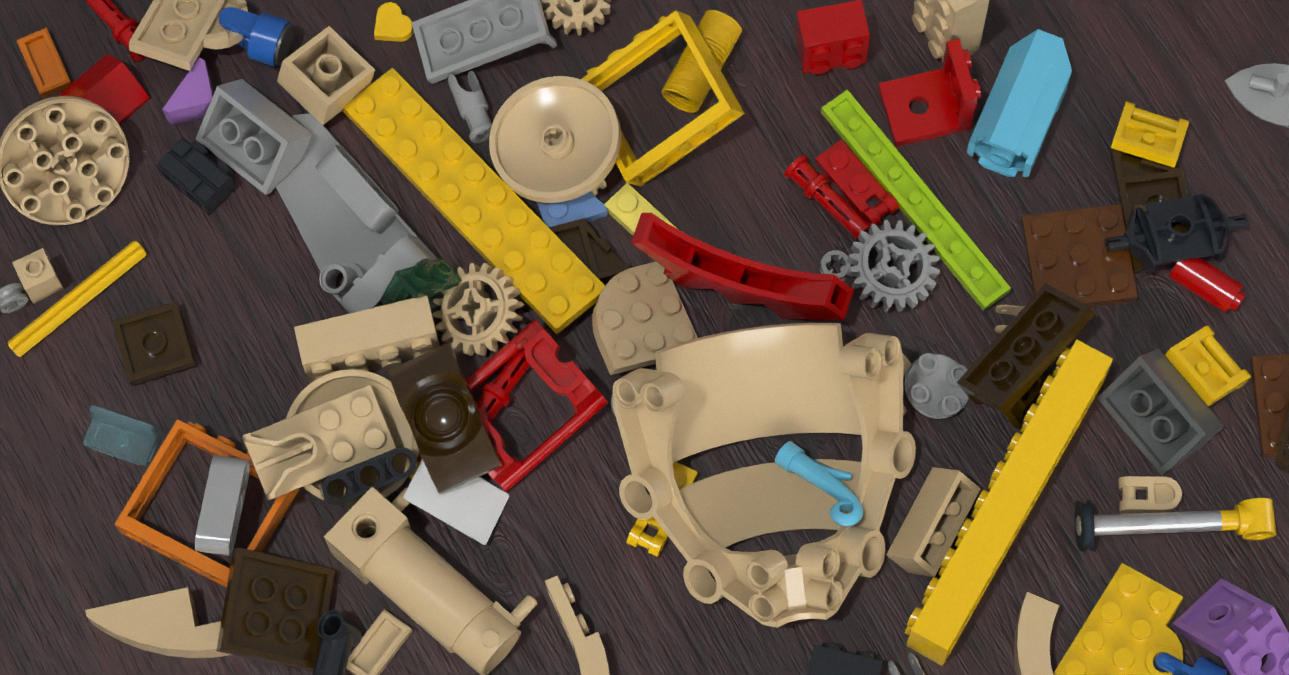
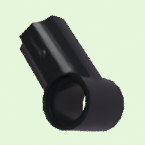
M330 610L322 615L317 624L318 635L322 640L313 675H344L350 651L356 648L362 638V630L357 623L337 610Z

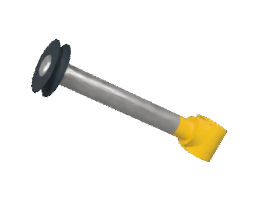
M1268 498L1247 499L1235 505L1234 510L1093 515L1090 500H1087L1085 505H1082L1078 500L1075 506V536L1079 551H1082L1084 546H1087L1092 551L1094 536L1235 530L1236 535H1242L1244 540H1264L1276 536L1273 500Z

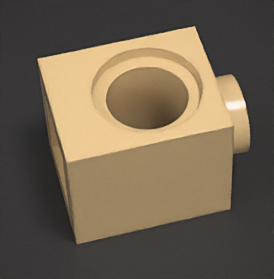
M43 248L12 262L33 304L64 290Z

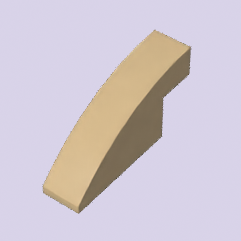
M188 587L85 610L86 617L98 629L121 642L145 651L184 658H214L231 655L216 651L221 621L199 626L194 597Z

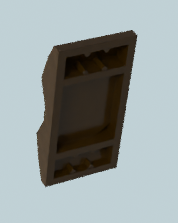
M448 342L388 370L398 403L410 425L419 453L439 494L503 466L451 343Z

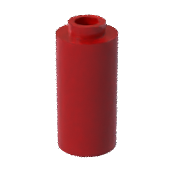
M1202 258L1177 262L1169 275L1170 279L1224 313H1227L1230 308L1236 311L1246 297V294L1242 292L1244 287L1242 283Z

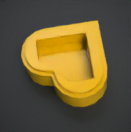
M388 2L382 4L378 8L376 16L375 40L404 42L411 38L414 32L411 19L406 15H402V11L396 3Z

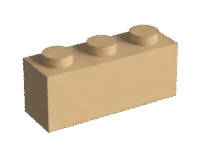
M932 467L886 555L908 573L935 577L981 488L959 470Z

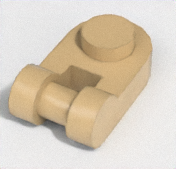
M1126 476L1118 479L1119 490L1122 491V501L1119 502L1120 514L1172 512L1177 508L1182 498L1180 485L1169 477ZM1146 490V500H1137L1136 491Z

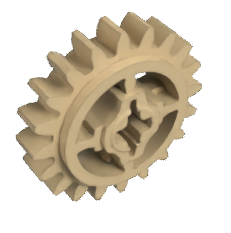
M470 263L469 272L461 267L458 268V279L450 275L447 276V280L450 283L449 288L439 286L438 289L444 294V297L442 299H434L433 302L441 306V310L432 313V316L442 320L436 325L435 329L445 332L441 340L446 343H452L453 350L458 352L463 350V353L469 356H473L474 352L485 356L487 348L493 352H498L497 341L505 344L509 342L506 336L508 331L511 333L518 332L512 325V322L523 319L521 315L515 313V309L524 306L523 302L514 299L521 291L511 286L514 279L508 275L504 276L502 269L497 267L493 269V266L487 263H483L481 268L474 263ZM484 285H490L494 289L497 300L490 299L489 294L484 292ZM459 319H464L467 326L472 328V335H467L462 330Z

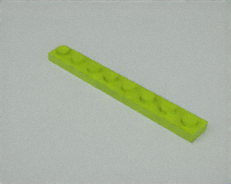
M848 90L821 108V114L884 190L895 198L899 209L912 225H915L916 230L920 234H927L925 241L928 244L935 245L933 248L935 253L983 311L1010 293L1011 287Z

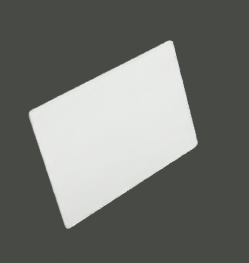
M423 460L404 494L405 500L483 545H486L509 498V494L480 477L439 494Z

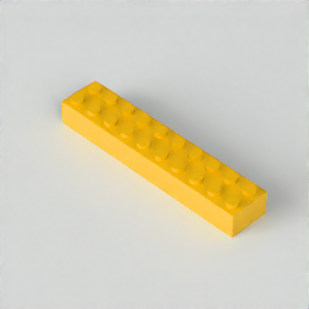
M1077 339L1071 349L1066 347L1062 351L1052 376L1049 375L1040 390L1041 394L1036 402L1038 405L1033 403L1023 420L1024 424L1020 430L1023 434L1016 432L1007 448L1008 451L1004 457V460L1007 462L1004 463L1000 460L988 485L990 492L983 489L974 505L975 509L971 515L974 520L972 521L967 518L961 527L955 546L958 548L954 550L950 547L940 565L942 566L938 573L941 576L940 579L933 577L924 593L925 597L921 603L924 605L923 609L916 607L910 616L905 630V634L909 635L907 647L941 666L944 665L1104 383L1113 358Z

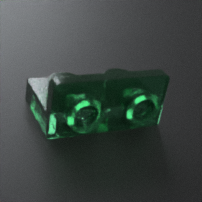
M442 258L396 271L380 301L387 305L424 296L430 299L440 291L459 286L462 280Z

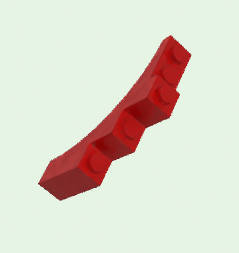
M651 212L641 213L631 241L634 246L665 268L663 274L682 288L714 289L733 304H763L782 319L844 320L854 292L853 288L834 274L784 269L718 249L678 230Z

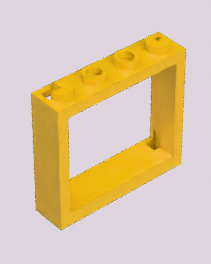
M677 10L667 17L664 15L660 17L658 24L649 30H644L635 35L632 43L625 48L613 51L607 57V61L599 67L587 70L588 74L581 79L603 91L682 34L717 96L718 103L638 160L621 131V147L615 163L626 183L640 187L745 114L691 16Z

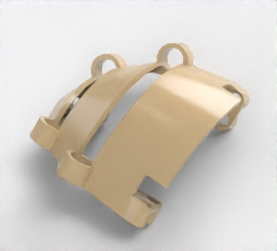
M794 323L745 328L696 338L656 351L657 370L639 368L615 381L613 385V409L631 469V474L621 481L619 496L622 504L632 516L641 520H648L654 517L688 561L684 567L683 578L688 591L694 598L703 603L712 604L725 597L761 624L778 628L786 623L802 619L827 620L838 611L858 576L871 578L878 573L885 557V541L879 529L895 478L901 479L909 474L916 455L913 436L908 431H903L904 362L901 344L897 337L865 333L843 347L841 323ZM797 433H843L861 435L862 437L861 462L814 459L831 468L851 473V480L840 481L857 496L864 510L862 519L853 526H840L831 518L830 509L839 501L794 472L788 473L775 464V462L743 467L713 475L680 490L674 478V462L704 450L738 441ZM645 487L650 492L651 497L648 495L647 491L645 490ZM842 511L844 514L851 513L850 511ZM813 529L837 531L834 535L824 540L803 545L798 554L783 556L776 550L740 552L725 548L746 539L777 532ZM709 570L712 572L713 576L715 577V580L710 575Z

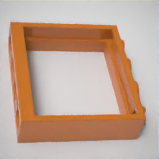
M177 419L115 522V526L121 534L227 588L230 568L139 522L186 442L212 456L221 455L249 460V474L259 479L248 451L245 454L235 449L236 444L223 436L218 435L217 439L207 435V430L198 423L194 424L189 421L186 424ZM299 488L276 498L247 550L263 553Z

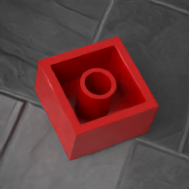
M862 0L797 11L795 41L803 74L809 72L812 74H823L837 67L851 69L867 62L870 34Z

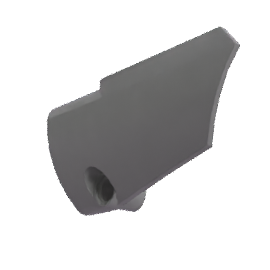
M310 113L292 115L295 121L312 133V137L302 160L276 186V189L320 270L319 281L322 289L327 293H332L348 313L406 300L437 272L441 262L398 215L399 209L324 125ZM342 272L344 280L342 285L337 288L336 277Z

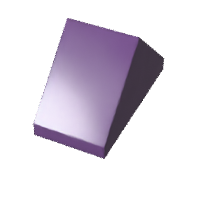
M200 57L163 107L167 121L173 125L204 118L214 95L209 70L205 60Z

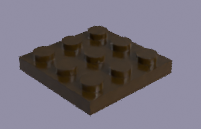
M238 547L235 548L232 552L216 651L313 672L322 640L318 635L317 624L322 615L329 611L335 569Z

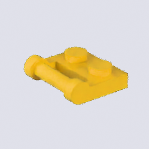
M1126 101L1111 148L1175 168L1189 121L1182 118L1177 121L1135 108L1134 103Z
M1207 325L1171 347L1165 356L1209 407L1235 389L1241 388L1252 376L1246 369H1240L1213 337L1215 333Z

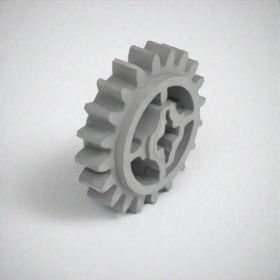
M885 220L881 230L875 224H871L869 234L862 231L858 236L859 242H853L850 248L853 254H849L846 262L854 266L849 268L847 276L857 277L851 286L853 289L863 287L864 290L860 295L861 300L869 295L873 297L871 307L874 308L879 301H882L885 312H888L893 303L896 305L898 312H902L907 302L913 309L918 304V299L925 301L929 295L927 290L932 291L937 283L933 279L937 278L940 270L932 266L937 264L939 256L929 255L935 247L934 244L924 245L922 243L927 235L926 233H922L917 237L913 235L915 225H911L907 231H904L902 221L899 220L894 229H892L888 220ZM895 245L901 246V247H903V248H905V249H900V248L896 247ZM875 248L878 252L876 257L877 264L874 268L869 269V252ZM917 263L918 277L916 282L911 284L908 279L910 276L909 268L912 264ZM881 283H887L892 288L884 286Z

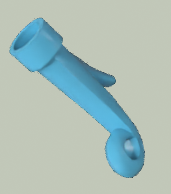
M792 441L785 443L776 455L775 464L788 473L794 472L839 501L830 509V516L836 524L845 527L857 524L863 516L862 504L857 496L840 481L851 480V473L831 468L804 454L805 451ZM842 511H850L851 513L844 514Z

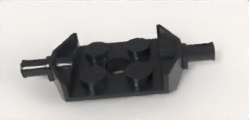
M1204 194L1136 205L1130 213L1127 230H1125L1124 235L1105 238L1104 245L1107 247V252L1121 249L1129 250L1149 272H1153L1156 265L1216 255L1215 259L1219 260L1224 252L1228 232L1230 230L1247 228L1248 219H1246V214L1228 217L1226 213H1222L1214 199ZM1180 222L1184 224L1188 232H1176L1172 228L1171 223Z

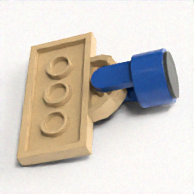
M153 0L129 41V51L190 71L203 47L223 49L238 44L247 49L249 59L278 67L286 59L290 51L294 36V26L289 20L265 12L261 13L260 16L248 12L245 0Z

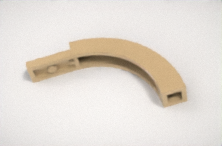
M558 576L546 580V590L573 647L581 675H610L605 648L599 632L585 637V634L590 632L583 615H575L571 604L576 601L569 584L565 583L562 585Z
M1027 592L1023 601L1015 631L1014 657L1016 674L1053 675L1050 641L1053 623L1060 605L1030 592Z

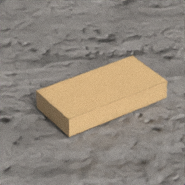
M384 609L361 638L360 643L350 653L346 669L354 675H380L413 632L412 629Z

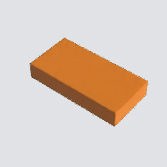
M47 27L17 40L42 98L64 90L71 84Z

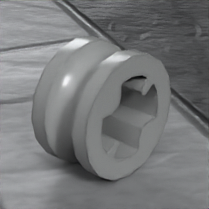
M839 250L827 252L821 260L820 273L834 274L842 281H845L848 278L847 272L851 267V264L846 262L848 256ZM831 261H838V265L841 263L844 265L841 267L840 273H833V269L830 271L827 269L830 267Z
M12 283L0 289V311L2 313L17 311L28 303L29 299L26 294L22 293L24 289L20 283Z

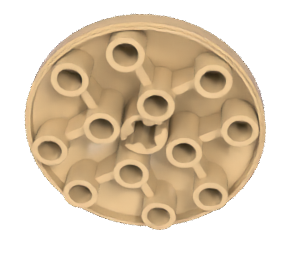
M57 96L38 101L15 116L0 138V187L9 202L20 213L40 223L69 225L95 216L115 199L127 176L129 149L121 127L103 107L87 99L74 96ZM97 205H101L93 212L85 215L86 212Z

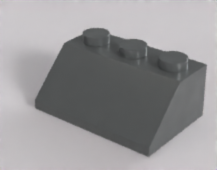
M1160 349L1139 356L1097 397L1099 402L1161 476L1167 474L1202 448L1224 427Z

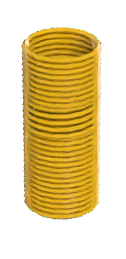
M708 10L699 22L697 29L721 70L739 39L742 28L729 15L717 10ZM687 45L677 65L672 70L668 81L663 86L661 93L674 107L686 112L695 113L699 111L711 86Z

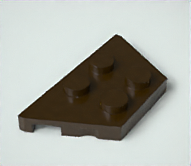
M1112 149L1110 155L1126 230L1129 216L1134 206L1188 197L1183 169L1160 165L1145 158L1140 160L1124 155L1122 151ZM1180 222L1171 223L1172 228L1176 232H1188L1184 224ZM1130 253L1133 273L1145 268Z
M584 218L549 227L602 283L610 281L620 272L629 269V265L626 262L623 263L614 254L607 242L594 233V229ZM519 295L514 298L518 301L526 303Z

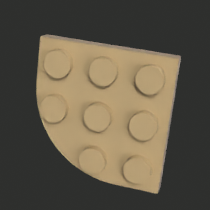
M658 262L632 267L620 272L607 283L598 297L592 314L593 333L610 375L656 364V351L698 338L673 281L663 274L665 268Z

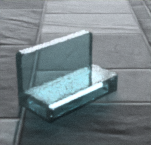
M91 405L88 412L93 419L84 438L83 445L148 468L160 439L155 427L151 424Z

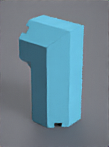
M1037 29L1009 48L967 148V153L971 157H973L974 152L980 156L978 163L984 168L1007 177H1015L1017 171H1023L1022 177H1029L1055 113L1058 111L1072 73L1063 38Z

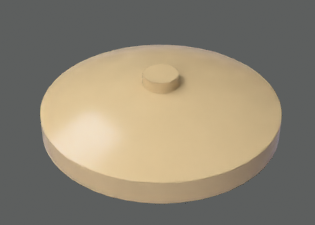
M568 76L542 78L518 89L499 109L492 123L489 137L492 162L505 184L520 196L541 203L566 202L593 190L612 170L621 147L620 122L609 99L594 85Z
M351 369L340 370L316 379L296 397L286 416L287 419L371 385L396 448H408L413 451L416 458L419 454L415 437L398 403L391 381L372 372ZM395 454L391 461L393 469L399 473L406 472L409 468L408 458L403 454ZM372 467L362 468L359 474L361 482L367 486H373L378 478L377 472ZM408 477L377 489V491L383 497H387L397 490ZM325 478L303 486L312 495L323 500L320 487ZM332 480L328 484L327 491L332 498L341 499L345 495L346 488L340 480ZM362 496L340 504V506H354Z

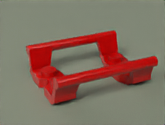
M536 319L466 379L471 392H473L524 347L525 358L532 368L555 393L567 396L572 402L575 415L524 460L508 455L505 451V442L502 436L480 412L503 465L488 472V474L506 493L609 403L572 360L567 363L558 360L560 346Z

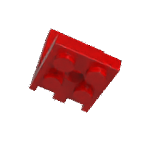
M960 39L946 42L942 69L878 84V91L895 147L971 129L974 113L978 111L977 99L981 98V91L977 79L971 78L969 69L972 68L970 53L968 49H962ZM920 101L927 106L928 110L923 114H915L910 110L909 106L913 102Z

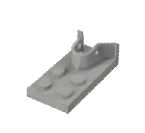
M468 0L412 22L426 78L431 84L447 79L449 74H460L538 43L548 44L552 48L557 46L556 40L549 33L540 0Z

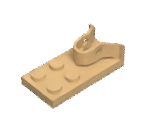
M371 385L242 436L268 501L396 448Z

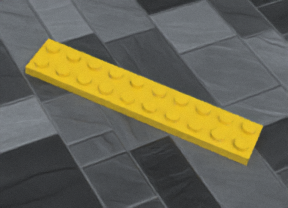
M394 68L387 71L343 107V112L470 245L493 268L502 269L504 276L508 275L514 279L511 286L520 289L519 296L556 334L560 333L597 302L605 285Z

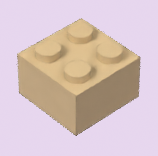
M328 26L282 61L277 82L316 120L324 125L341 112L343 107L371 84L375 69Z

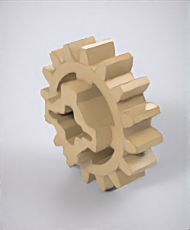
M541 0L542 8L546 9L544 10L546 20L553 19L554 29L563 25L564 34L568 35L572 28L576 29L578 36L582 34V28L585 27L591 33L594 32L595 22L603 25L605 23L603 14H610L609 3L612 2V0H580V2H574L573 0Z

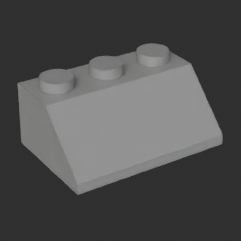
M239 79L216 87L195 139L267 195L302 160L312 133L243 79Z

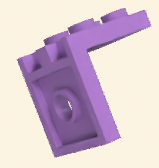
M1222 578L1172 623L1179 634L1221 657L1231 675H1289V632L1274 606ZM1225 615L1223 618L1216 620L1218 617ZM1268 654V657H1267V660H1266L1265 664H1264L1263 666H1261V665H1262V660H1261L1262 657H1263L1264 655Z

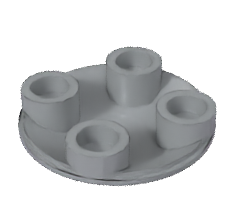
M923 354L910 365L906 372L904 387L907 398L917 411L927 417L934 419L950 418L959 413L968 401V396L957 384V381L968 369L945 355Z

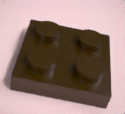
M176 301L112 321L127 378L131 386L196 366Z

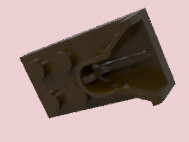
M1045 283L957 381V384L973 403L989 405L1001 412L1015 428L1020 427L1021 424L1019 422L1025 407L1031 403L1040 388V376L1094 317V312L1088 305ZM1027 392V396L1022 399L1021 397Z

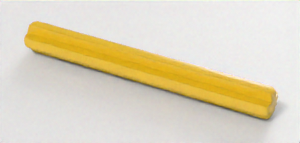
M132 241L8 341L9 348L18 357L24 355L146 256L144 248L137 241Z

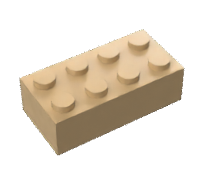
M989 0L914 1L912 21L918 32L925 33L929 40L928 47L935 59L940 58L943 63L946 42L960 39L962 49H968L970 55L980 49Z
M427 295L294 327L302 365L309 383L326 374L340 370L351 369L369 372L383 369L388 371L440 347Z

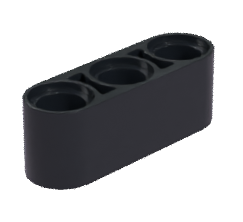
M405 447L395 448L325 478L320 487L321 497L331 505H340L364 495L371 487L377 490L413 474L417 467V458L413 451ZM395 454H403L408 458L409 468L406 472L399 473L393 469L391 461ZM372 467L377 472L378 478L373 486H367L361 482L359 474L362 468ZM340 480L344 483L346 492L341 499H334L328 494L327 487L330 481Z

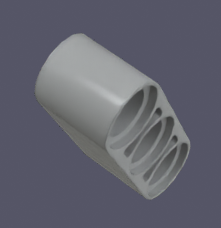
M221 455L213 456L195 536V551L225 556L232 555L249 479V460Z

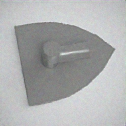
M1277 63L1255 65L1240 70L1224 81L1234 98L1246 110L1262 120L1289 128V65Z

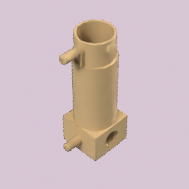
M371 487L324 536L331 554L365 585L371 581L450 653L459 655L480 675L488 674L514 647L521 635V631L517 628L521 625L520 622L537 605V601L531 595H527L511 613L504 609L497 601L493 603L411 530L408 518L402 513L410 503L404 499L407 488L390 503L376 489ZM374 534L373 536H371V537H369V538H364V537H366L367 535Z

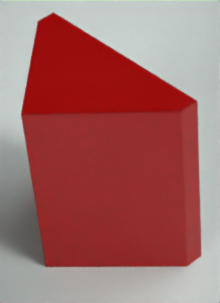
M109 54L102 57L58 95L80 97L92 101L109 112L119 125L150 100L149 95L125 64Z

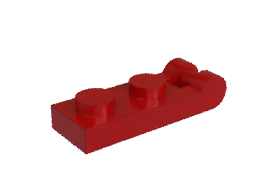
M842 140L815 158V164L855 211L870 225L875 224L877 226L881 223L880 218L887 213L891 215L899 209L895 198L884 190ZM875 198L879 204L872 208L867 203Z

